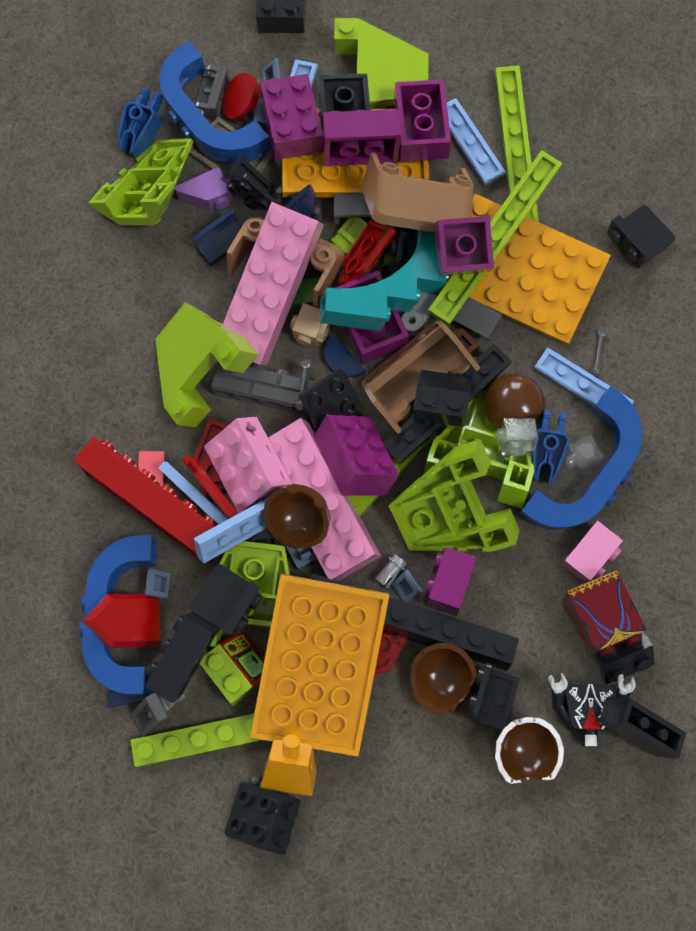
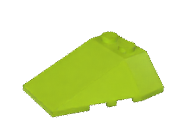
M192 138L156 140L135 158L137 163L128 171L123 168L119 172L121 176L113 184L108 182L104 184L88 202L89 205L119 225L153 226L157 224L169 206L194 143Z

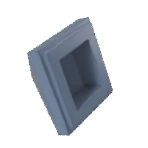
M277 58L273 59L262 69L263 81L283 78Z
M151 568L148 569L145 595L168 599L170 573Z
M408 569L391 583L403 602L408 604L422 592L419 583Z

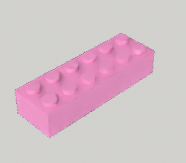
M271 202L223 322L227 328L241 334L248 340L259 354L253 361L259 365H267L310 261L311 253L317 244L324 226L315 219Z
M300 418L268 437L292 484H301L313 488L326 500L331 515L329 530L321 544L313 546L312 549L328 579L340 581L382 556L349 496H341L314 438L315 433L308 422Z

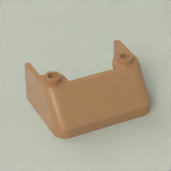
M371 152L361 189L371 217L376 222L384 225L435 232L434 224L438 220L471 217L474 185L465 168H460L459 174L456 177H451L449 183L403 176L398 166L394 163L385 162L380 164L376 153Z
M265 217L248 219L238 232L227 251L229 275L233 276L252 242H256ZM321 238L318 239L309 261L315 269L323 272L313 293V307L318 309L320 308V301L325 289L332 287L342 269V261L345 257V252L340 246Z
M438 320L426 327L363 379L361 385L374 406L398 434L402 430L397 422H403L410 414L411 406L409 403L415 399L421 370L441 373L450 372L451 374L461 375L470 368V365L476 371L480 369V366L455 334L441 320Z

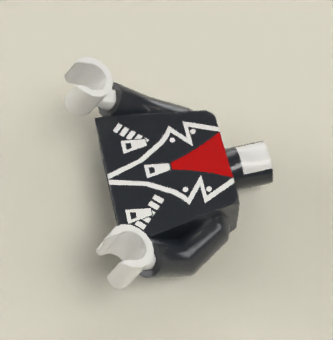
M561 673V681L554 683V678L550 675L548 681L552 687V708L562 724L568 725L569 730H581L582 747H598V731L610 730L598 723L606 697L629 698L630 692L636 687L633 676L629 684H623V674L618 676V689L617 685L568 684L563 673Z

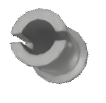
M395 554L392 558H388L389 562L378 576L374 578L386 589L389 588L401 571L404 572L406 570L404 567L407 563Z

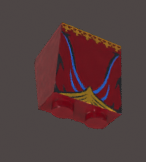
M617 570L567 591L562 601L564 610L592 656L601 654L602 657L608 656L617 651L616 646L623 643L627 647L634 645L642 640L641 636L647 630Z

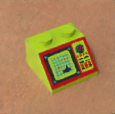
M243 630L241 634L238 633L235 637L227 639L207 653L200 665L230 704L235 706L260 686L265 657Z

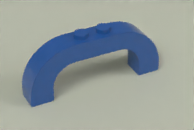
M190 41L176 48L165 60L160 71L159 82L164 103L168 110L167 114L174 125L178 124L181 127L180 130L184 138H192L194 145L207 157L231 164L237 155H241L250 162L270 152L269 136L256 120L239 130L229 132L214 128L184 93V88L188 82L205 72L202 55Z
M612 386L603 393L591 410L592 413L610 426L614 434L615 444L610 457L581 498L575 503L560 504L550 500L538 490L532 493L518 513L528 522L550 530H564L576 527L594 517L604 505L609 506L617 496V493L614 491L619 483L624 485L631 476L632 472L629 469L635 462L642 443L641 422L631 402Z
M134 535L120 539L108 546L97 557L88 574L85 596H82L81 600L84 619L95 609L105 595L114 594V588L118 579L126 571L136 567H156L157 540L152 535ZM81 622L79 633L82 638L83 656L89 671L95 679L108 689L126 697L145 698L149 696L150 689L145 686L150 678L147 676L149 669L146 667H124L118 665L113 659L111 648H108L92 629H89Z

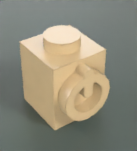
M303 303L299 314L293 316L290 329H292L293 338L296 339L297 343L303 346H310V344L317 346L318 342L323 343L325 341L331 324L320 323V309Z

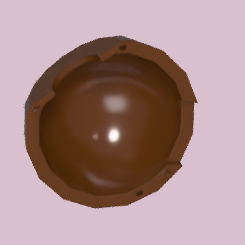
M517 373L502 375L494 379L483 392L481 400L485 416L492 424L506 432L517 429L519 425L528 420H533L534 424L542 422L547 403L539 385L532 378Z
M288 484L271 493L264 504L263 516L266 527L273 537L283 545L294 549L311 548L319 543L321 544L327 536L331 515L326 500L313 488L301 484Z
M436 643L424 648L415 657L410 668V683L414 698L423 708L434 714L448 715L455 712L467 700L477 685L478 672L475 663L463 649L453 644Z
M523 717L514 719L502 728L495 740L493 755L497 769L505 780L512 784L521 783L524 780L554 779L563 764L564 748L560 735L551 724L541 718Z

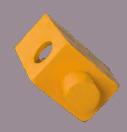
M287 735L283 740H274L265 765L261 788L313 796L317 774L313 747L310 744L300 743V739L295 735Z

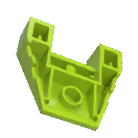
M335 18V54L357 55V74L367 73L371 109H386V107L394 105L395 82L428 80V53L359 18Z
M184 303L155 338L164 408L177 425L197 427L211 411V408L196 390L195 386L211 367L218 361L224 370L244 373L259 354L244 336L227 328L226 325L215 321L209 315L189 303Z
M481 391L468 403L465 427L447 425L440 436L438 435L433 440L423 474L455 447L481 439L490 460L485 476L503 481L497 501L522 509L534 474V465L531 460L532 448L528 435L529 423L526 421L519 425L517 429L508 432L495 426L484 414L481 405L483 392Z
M481 439L455 447L389 504V508L409 550L442 551L447 547L458 549V551L482 549V552H493L516 545L520 529L511 508L486 515L471 482L472 479L485 476L490 465V460Z
M243 541L225 551L219 564L262 588L263 592L261 595L263 599L256 610L252 609L247 616L249 620L247 625L271 628L280 575H290L285 546ZM219 629L209 648H215L220 644L221 629Z

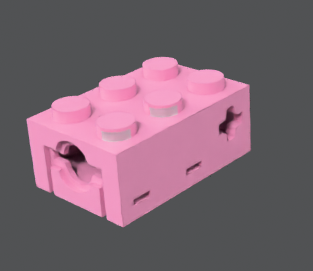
M257 417L236 418L204 446L238 514L268 498L277 489L292 484Z

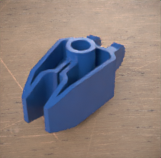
M143 88L140 90L135 102L130 101L125 104L118 131L119 149L125 154L130 150L134 157H138L150 146L163 124L161 117L158 115L163 101L161 93H154L149 105L146 106L150 97V91Z
M545 409L541 429L532 434L534 481H538L541 466L546 463L549 465L547 483L551 484L560 470L570 439L564 433L567 413L560 412L557 421V432L547 429L551 419V410Z

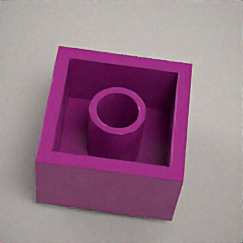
M490 216L438 220L434 224L438 276L489 272L494 269Z
M447 547L444 554L438 553L432 573L436 574L435 580L429 579L424 598L428 599L427 607L457 617L477 557Z

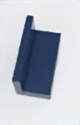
M232 208L193 236L196 249L210 266H213L227 255L229 247L242 228Z

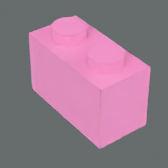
M597 521L562 566L584 584L600 578L606 571L602 568L607 560L613 562L622 551L618 546L623 540Z

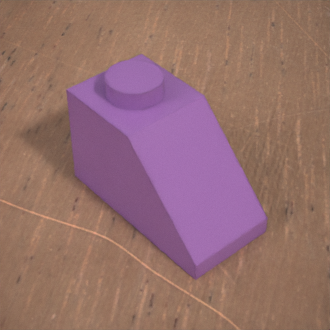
M219 167L181 183L175 188L180 202L209 211L226 208L233 201L231 192L226 188L227 184L221 180L223 175Z

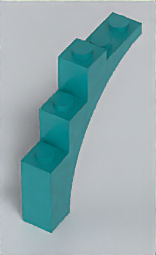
M418 230V240L413 256L399 271L390 277L362 287L326 288L320 301V323L381 331L385 322H388L390 319L391 310L410 312L415 303L419 302L420 292L439 294L443 286L449 281V275L438 276L435 232Z

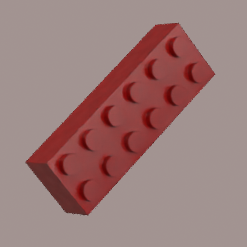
M93 436L73 460L82 472L199 559L194 538L216 527L218 523L207 514L204 517L200 516L201 514L197 511V507L187 499L181 502V499L171 487L165 483L161 487L152 473L146 469L140 471V468L135 465L136 462L124 453L120 456L115 447L103 438L99 441Z

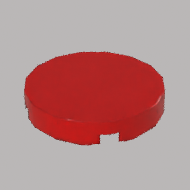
M242 72L230 81L223 95L222 102L223 112L226 117L235 121H241L248 117L246 114L249 111L252 112L255 109L260 95V86L256 82L257 78L255 76Z

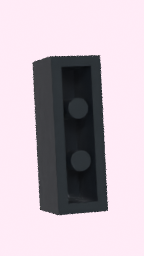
M190 612L185 616L181 615L173 626V630L176 632L172 639L168 638L160 649V653L163 654L158 663L154 662L147 673V676L150 678L145 686L171 703L181 698L220 628L194 612Z
M606 697L598 723L655 757L679 759L686 732L631 698Z

